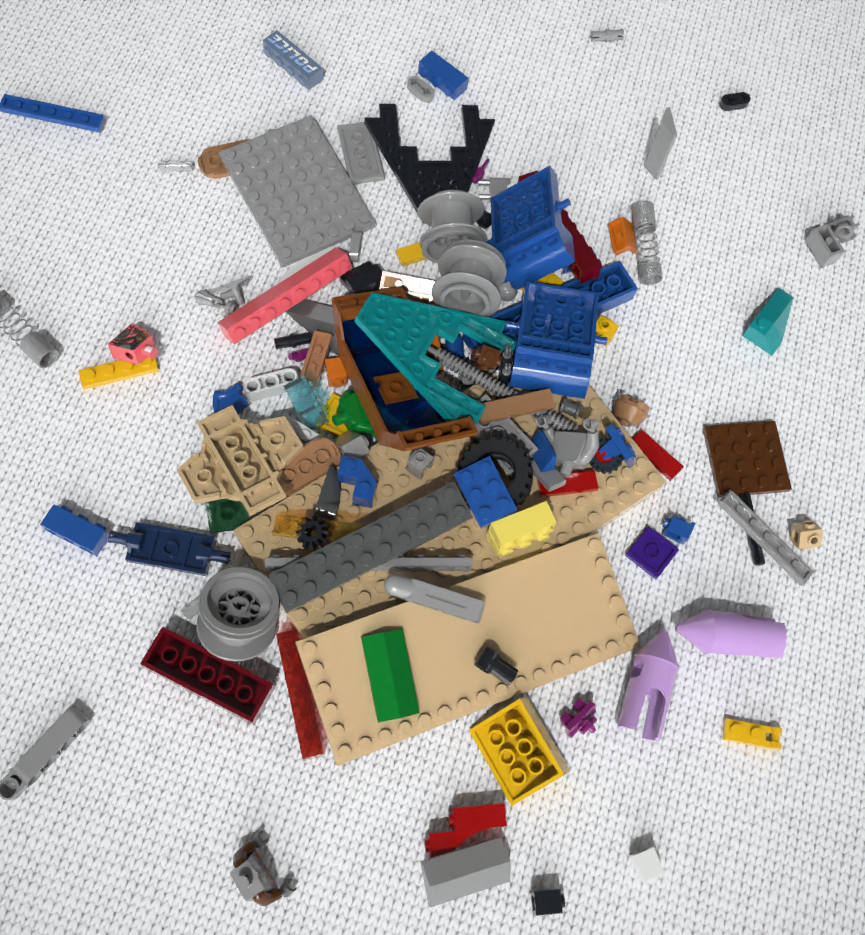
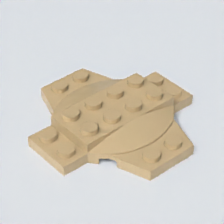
M233 405L197 422L204 436L201 452L193 454L177 469L195 504L227 498L241 501L249 516H252L286 498V494L278 482L282 469L304 447L285 416L261 420L260 424L249 423L248 420L240 419Z

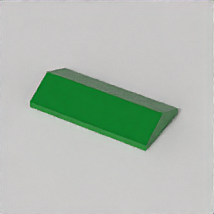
M403 629L361 637L377 723L419 714Z

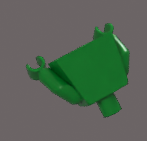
M345 390L339 399L337 414L332 416L334 425L345 424L350 432L370 433L378 440L355 390Z

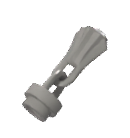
M204 290L197 291L194 296L198 305L211 306L217 309L224 308V313L227 315L238 309V305L234 301L229 300L225 304L221 299L209 295Z

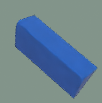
M539 430L531 440L538 448L533 458L540 472L555 470L557 456L544 432Z

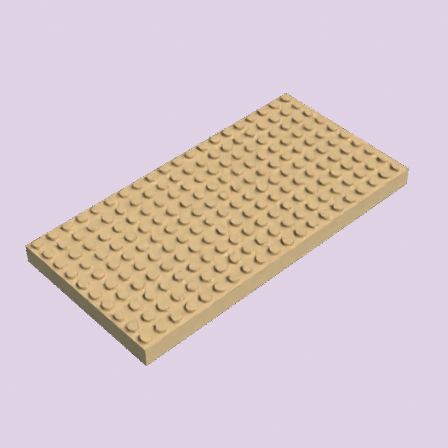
M496 372L490 375L493 377V380H498V376L495 375ZM473 385L462 392L476 401L485 394L492 401L501 398V395L499 398L496 396L497 393L493 395V390L490 393L488 389H483L484 386L481 388L479 385ZM588 385L585 399L552 394L556 406L554 409H549L548 413L550 410L553 411L552 415L557 413L556 418L558 415H561L560 420L563 417L566 418L565 423L567 420H570L569 425L573 422L575 423L573 427H575L577 424L579 426L578 430L583 433L588 431L583 427L585 419L590 417L591 421L594 419L598 420L599 425L595 429L598 431L599 440L602 437L609 439L606 427L613 424L615 429L619 427L625 436L626 441L624 443L631 445L636 458H634L635 465L629 468L623 460L621 467L619 466L617 471L614 470L610 474L597 472L590 463L586 464L582 470L572 469L571 473L595 470L599 489L592 492L540 497L537 478L533 475L531 492L529 496H526L525 502L522 505H517V511L514 513L547 501L557 521L548 539L541 542L538 540L531 541L532 544L529 547L513 549L514 552L507 556H502V554L496 556L486 536L490 525L480 529L473 515V519L402 554L406 558H414L416 555H425L426 558H434L436 555H445L447 558L466 555L467 558H472L471 571H369L289 613L285 612L281 602L280 607L300 638L305 639L408 602L391 596L385 591L384 581L392 574H399L441 588L458 584L594 535L658 492L664 486L666 480L590 385ZM510 387L509 391L511 390V388L515 389L513 393H515V391L517 390L519 392L518 395L520 393L526 394L536 392L533 390ZM565 397L576 404H583L576 420L573 419V416L566 413H559ZM435 409L399 431L403 432L442 422ZM530 414L510 418L530 440L534 438L539 430L543 429V427H539L536 424L535 415L532 417ZM473 436L420 447L434 457L432 467L430 469L428 467L425 468L421 480L405 470L408 458L415 450L420 448L401 451L382 446L380 443L370 447V452L359 459H362L377 482L373 506L368 508L354 505L352 496L355 485L339 482L340 495L334 522L325 520V523H329L331 526L328 531L332 533L331 536L326 537L329 540L328 544L453 481L460 491L453 475L458 471V461L462 459L461 454L464 450H469L471 443L477 444L479 442ZM492 460L506 488H508L513 482L514 473L510 476L496 460ZM556 464L555 469L559 472L561 467ZM326 475L233 530L236 539L257 571L267 577L273 573L266 572L265 558H270L272 555L291 558L293 555L304 557L314 552L309 547L307 549L303 548L302 543L297 541L300 535L296 534V530L301 529L298 525L299 522L305 524V517L311 520L314 515ZM312 531L311 535L315 536L317 532Z

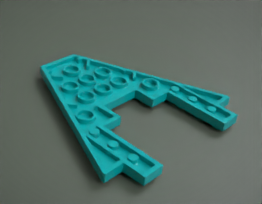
M373 292L354 321L446 422L457 420L459 415L465 418L470 416L472 421L477 424L486 406L435 378L442 364L425 355L435 336L438 335L454 343L459 332H462L481 344L501 351V354L507 346L508 349L509 346L512 348L511 352L513 353L517 344L516 341L502 334L507 323L506 321Z

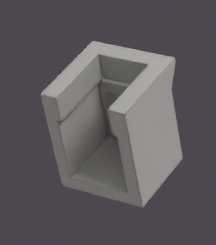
M421 448L415 450L408 458L405 470L421 480L425 468L428 467L430 469L432 467L434 457Z

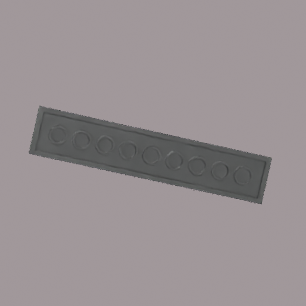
M453 481L269 574L268 577L277 589L285 612L289 613L473 519V515Z

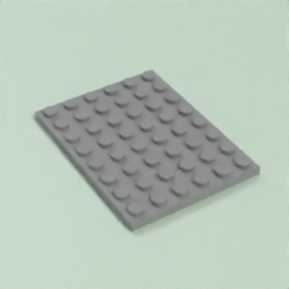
M312 115L218 152L219 158L282 268L350 239L352 231L363 233L376 227V222Z

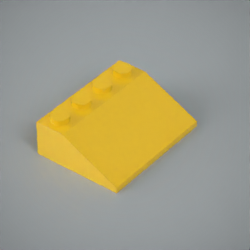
M527 696L516 700L469 729L511 806L570 772Z

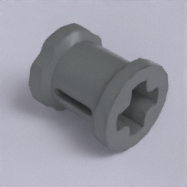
M565 397L559 413H566L573 416V419L576 420L583 404H576Z

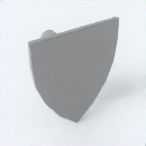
M251 276L229 282L208 291V293L226 291L220 293L222 300L234 297L237 305H242L244 301L238 286L251 278Z

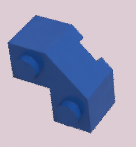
M342 455L337 473L338 481L355 485L352 496L354 505L372 508L376 494V480L362 459Z

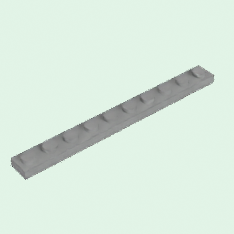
M272 555L270 558H265L266 572H275L303 558V556L293 555L291 558H283L280 555ZM401 555L371 571H471L472 558H467L466 555H457L455 558H447L445 555H436L434 558L416 555L414 558H406V556Z

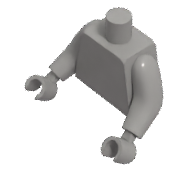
M545 415L543 417L544 422L541 416L537 417L536 424L539 427H543L542 431L557 456L556 464L561 467L559 473L565 478H570L572 469H584L599 448L598 431L595 429L598 427L599 421L596 419L591 421L590 417L585 419L583 427L588 430L587 433L554 431L548 425L551 421L550 416Z

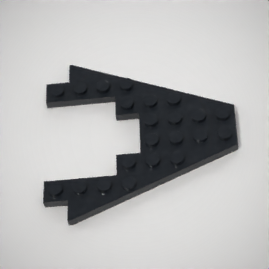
M379 103V117L364 118L365 126L416 212L419 205L425 199L438 192L461 190L469 193L472 178L476 174L495 123V119H480L478 105L461 106L465 147L450 146V161L418 160L417 146H400L396 104Z

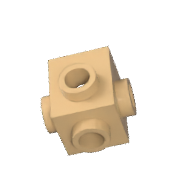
M805 520L791 524L790 541L798 549H812L813 547L821 546L823 529L814 521Z

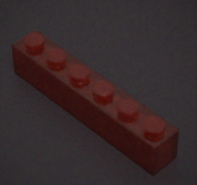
M297 629L277 633L276 637L303 761L323 757L324 752L309 683L295 644L296 641H299Z

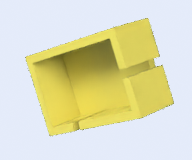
M547 501L492 522L486 536L496 556L501 554L502 556H507L514 552L513 549L529 547L532 544L531 541L538 540L541 542L548 539L557 521Z

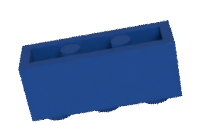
M430 51L419 61L418 73L421 77L427 79L433 86L439 88L454 101L467 90L469 78L434 51Z
M53 504L40 523L44 530L97 557L108 541L109 534L106 531L107 528L99 523L95 525L90 523V520L82 514L78 516L72 514L73 511L64 505L59 507Z

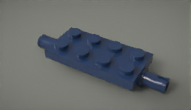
M140 522L135 523L132 532L122 533L111 530L109 534L112 536H108V543L126 546V562L206 576L211 561L229 564L230 560L228 559L231 558V552L214 549L215 536Z

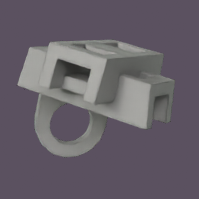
M839 213L837 218L831 216L828 221V225L833 229V233L838 237L841 244L852 241L857 237L854 230L860 224L853 222L854 215L844 217L842 213Z

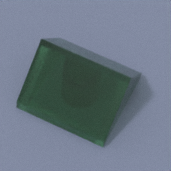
M224 498L205 502L210 534L233 531L249 521V514L241 501Z

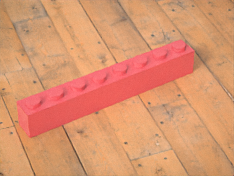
M335 247L218 321L217 323L224 337L233 344H236L351 270L352 265L347 253Z

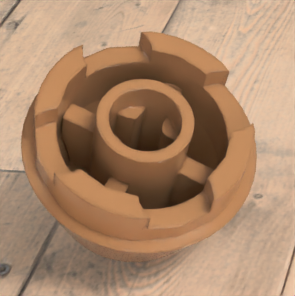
M620 394L614 403V417L623 426L638 427L649 417V406L641 401L629 398L630 396Z

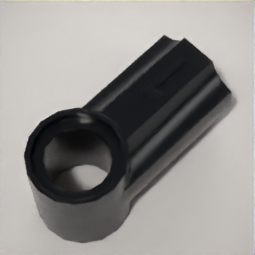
M487 646L483 648L474 663L477 668L487 674H492L506 685H510L517 676L518 669L500 658L496 651Z

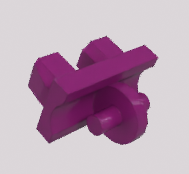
M579 698L573 705V709L578 714L573 717L569 712H565L560 717V722L566 728L569 737L572 738L578 731L582 735L587 731L592 734L596 731L593 725L597 721V718L593 716L596 713L594 708L596 704L591 700L588 703Z

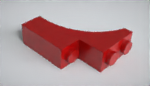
M505 803L452 808L451 813H448L449 827H453V831L429 833L428 839H424L425 853L429 852L430 858L456 850L466 839L482 830L507 826Z

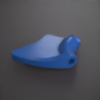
M235 383L224 391H214V413L233 405L239 415L249 406V403L240 394L243 391L240 383Z

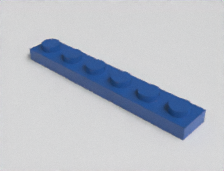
M4 94L0 102V112L101 133L106 120L103 114Z

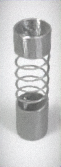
M641 200L632 205L635 238L637 239L635 242L637 246L636 251L639 254L637 259L640 262L638 265L640 283L643 285H655L662 281L663 276L662 267L659 263L661 259L656 256L660 252L656 249L658 242L654 241L658 237L657 234L653 233L657 229L654 204L648 200ZM647 234L656 235L654 239L648 241L639 239ZM638 240L643 242L639 246L637 244ZM647 242L657 243V245L652 248L640 247L642 244ZM641 248L644 249V251L639 253L638 249ZM648 250L658 251L657 254L652 256L641 255ZM639 256L646 257L642 261L653 257L658 258L659 260L647 261L643 263L639 260Z
M0 295V318L7 312L8 308L13 310L8 318L0 321L4 322L3 327L0 326V328L3 329L5 334L9 335L11 340L15 341L16 345L39 368L51 366L58 358V350L39 332H32L33 326H26V319H20V313H14V308L9 307V303ZM19 315L18 320L14 324L4 327L11 316ZM25 321L24 326L19 331L11 333L12 328L18 322ZM31 327L30 333L17 340L18 335L23 329ZM10 328L9 333H7L4 329ZM17 334L16 339H13L11 335Z

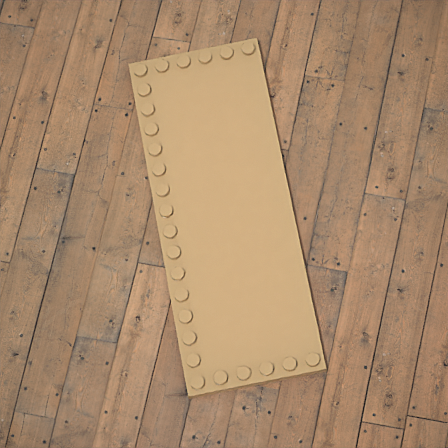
M599 533L444 588L485 602L480 623L470 622L408 601L296 641L295 644L336 765L340 766L641 647ZM403 629L420 713L377 723L361 637ZM485 646L496 651L500 658L518 669L517 676L510 685H506L492 674H487L474 665Z

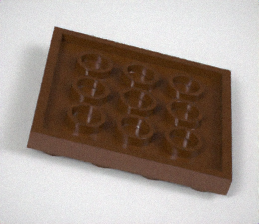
M775 421L703 427L702 430L717 498L723 497L729 490H732L737 496L744 492H748L750 495L790 492L792 490Z

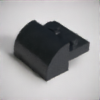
M367 261L341 275L339 280L349 291L350 295L377 291L380 288L382 270L377 264L373 265L370 261Z

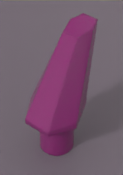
M308 349L289 353L288 359L301 362L305 360Z

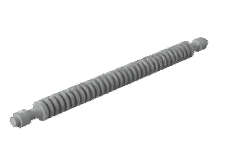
M430 346L427 350L428 354L434 356L433 360L440 364L442 363V366L446 365L447 369L450 368L451 371H454L456 374L458 373L463 378L467 377V380H471L472 383L475 382V385H479L481 388L484 386V390L488 389L490 393L493 390L492 394L495 395L497 393L496 396L498 398L501 395L500 399L517 396L519 393L517 390L513 393L515 390L513 388L509 391L510 387H506V384L503 383L501 386V381L493 380V377H489L488 374L484 376L485 372H481L479 369L476 370V367L472 368L471 364L468 365L467 362H464L462 359L460 360L455 355L451 356V353H447L446 350L443 351L441 347L437 350ZM548 410L530 414L532 417L535 415V419L541 416L542 420L545 415L550 416L551 421L548 425L551 426L553 424V429L557 426L556 431L562 429L561 432L583 433L578 430L579 426L577 424L575 427H573L575 424L573 422L569 425L570 420H567L565 423L566 418L563 417L560 420L561 415H558L556 418L557 413L552 415V410L549 413Z

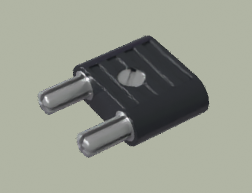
M507 346L502 352V360L495 374L498 376V381L502 382L501 386L504 383L506 387L509 385L512 374L513 355L510 346L509 349Z

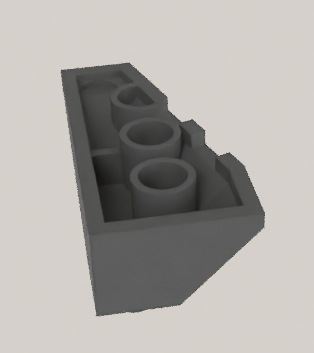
M302 300L286 311L295 322L311 333V337H313L315 330L332 334L333 340L329 351L339 356L332 307ZM355 322L342 324L346 343L356 325Z

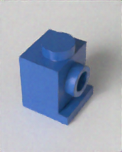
M667 517L662 525L665 528L662 535L683 545L689 539L696 523L692 521L689 524L681 517Z

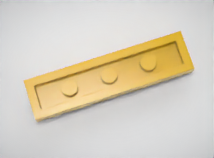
M147 357L140 364L118 360L78 371L82 388L85 390L159 372L156 358L151 359Z

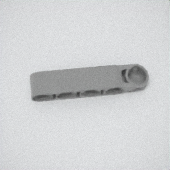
M392 574L384 581V589L391 596L470 622L480 623L485 602L399 574Z
M76 706L69 708L0 781V798L7 801L17 799L29 786L39 779L86 729L91 720Z

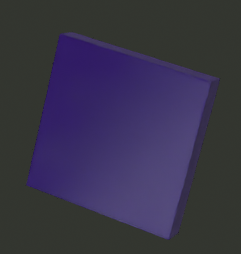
M647 526L625 556L656 580L680 549Z

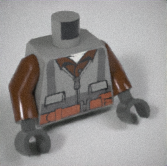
M260 831L252 836L251 842L248 841L235 852L233 856L234 868L230 871V876L246 902L254 901L260 906H267L281 899L282 896L289 897L297 887L294 889L289 888L288 884L293 881L290 878L280 886V889L277 888L278 886L255 848H259L269 841L268 838L264 841L260 839V834L264 832Z

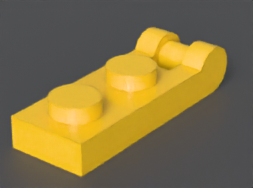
M728 718L724 719L722 740L772 750H781L780 736L782 735V728ZM766 734L771 735V741H766Z

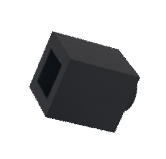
M560 889L530 891L533 915L563 913L562 908H565L564 894L560 893Z

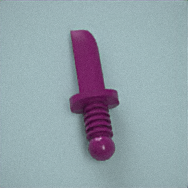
M489 158L486 159L481 167L477 168L476 174L472 178L473 183H478L484 177Z

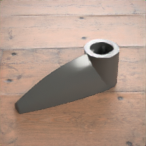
M329 465L314 515L318 518L323 517L325 520L334 522L339 504L340 487L335 468Z

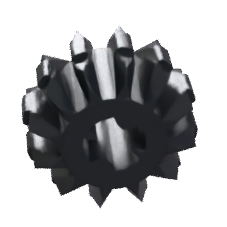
M313 515L311 520L305 517V524L302 522L298 523L301 529L296 530V534L300 535L297 541L302 543L303 548L307 549L309 547L311 551H315L316 546L321 549L323 548V542L329 543L326 537L332 535L328 531L331 526L329 523H325L323 517L318 519L316 515ZM312 531L317 532L315 536L311 535Z

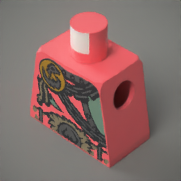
M131 323L108 343L114 359L133 364H140L147 357L154 359L158 354L151 334L134 323Z

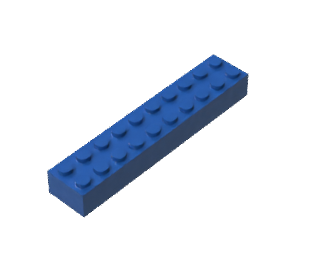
M620 261L601 268L598 278L581 284L576 279L561 286L598 292L597 315L633 300L638 290ZM522 303L491 315L489 318L518 323L521 317ZM505 326L502 334L517 342V330L506 329ZM462 334V339L468 347L470 353L472 352L473 348H477L478 345H483L478 341L470 338L469 336Z

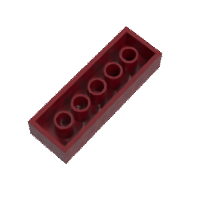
M163 626L140 663L146 670L254 726L275 689L273 683L231 661L214 656L202 646Z

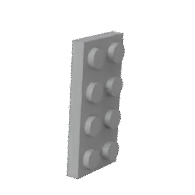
M364 122L337 125L348 177L352 184L384 180L376 143Z

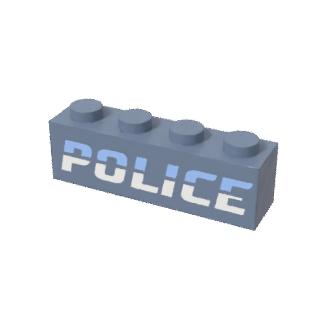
M278 30L262 40L264 54L275 61L279 67L287 71L289 76H293L301 86L311 90L324 80L323 68Z

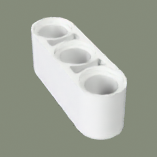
M286 368L249 378L244 382L245 395L247 399L257 401L294 391L298 388V375L294 369ZM288 378L294 379L293 381H290V382L286 381V379H288ZM269 383H275L274 386H267ZM251 388H257L255 391H249Z

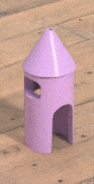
M707 609L675 626L677 633L704 654L781 658L786 647L787 634L785 623L775 622V619L745 616L733 612Z
M663 630L634 655V666L617 725L619 730H623V728L636 729L645 696H647L649 705L642 739L661 741L677 672L680 670L669 634Z

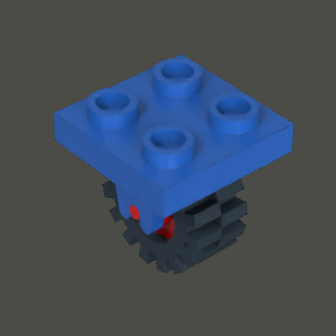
M613 424L606 427L609 439L602 437L599 440V448L589 462L592 468L597 472H602V474H610L614 470L617 471L619 466L621 467L623 460L629 468L635 465V452L629 443L627 445L624 443L626 441L625 436L620 428L615 429Z

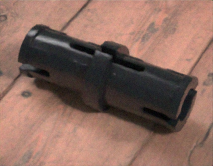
M308 332L297 335L292 333L290 336L274 338L276 350L287 347L296 348V346L310 344L312 337L311 333Z

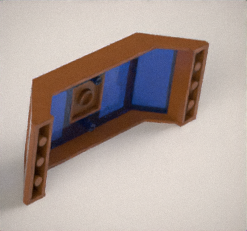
M402 287L332 297L339 358L380 445L407 451L478 434V430L470 416L467 418L459 416L457 420L446 422L354 322L372 292L408 300Z

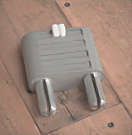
M490 177L489 179H480L478 185L489 186V194H478V197L481 200H489L491 202V197L511 187L510 178Z

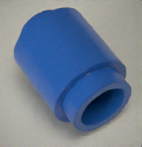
M458 334L454 343L445 340L447 353L449 352L451 356L455 355L461 360L464 357V346L461 336Z

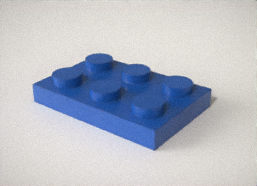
M490 456L453 474L480 529L517 511V507Z

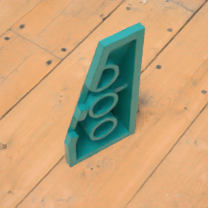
M778 288L745 331L743 337L772 356L783 341L793 296Z

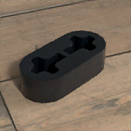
M746 92L726 94L721 98L719 107L724 111L744 109L748 106L751 97Z

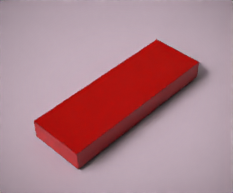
M643 430L633 438L634 442L654 467L668 480L671 481L684 468L682 464Z
M595 470L571 473L570 478H565L566 483L564 486L550 492L537 479L540 497L592 492L599 489Z

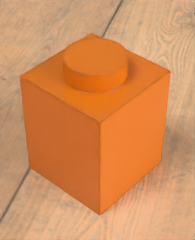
M340 358L325 359V370L329 387L340 388L347 385V373Z

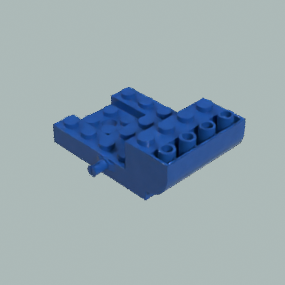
M550 165L491 197L492 238L487 241V244L495 247L504 257L506 262V278L504 283L510 281L511 287L516 290L525 287L526 281H538L575 262L573 236L561 221L562 209L570 206L571 202L569 198L560 202L557 174Z
M526 281L520 320L518 323L510 321L506 323V329L517 330L518 335L509 387L533 391L550 388L552 394L585 399L591 375L595 343L606 345L608 338L596 335L598 292Z

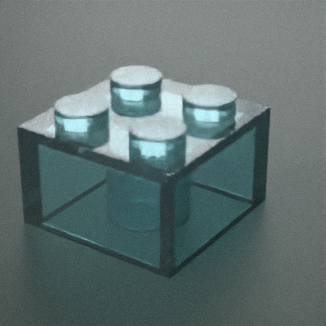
M303 375L283 386L298 417L306 427L314 430L329 422L326 417L329 413L311 380L307 381Z

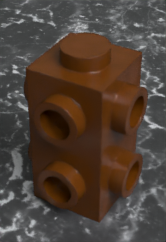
M484 344L478 345L471 352V363L475 365L476 369L483 372L494 370L501 363V351Z

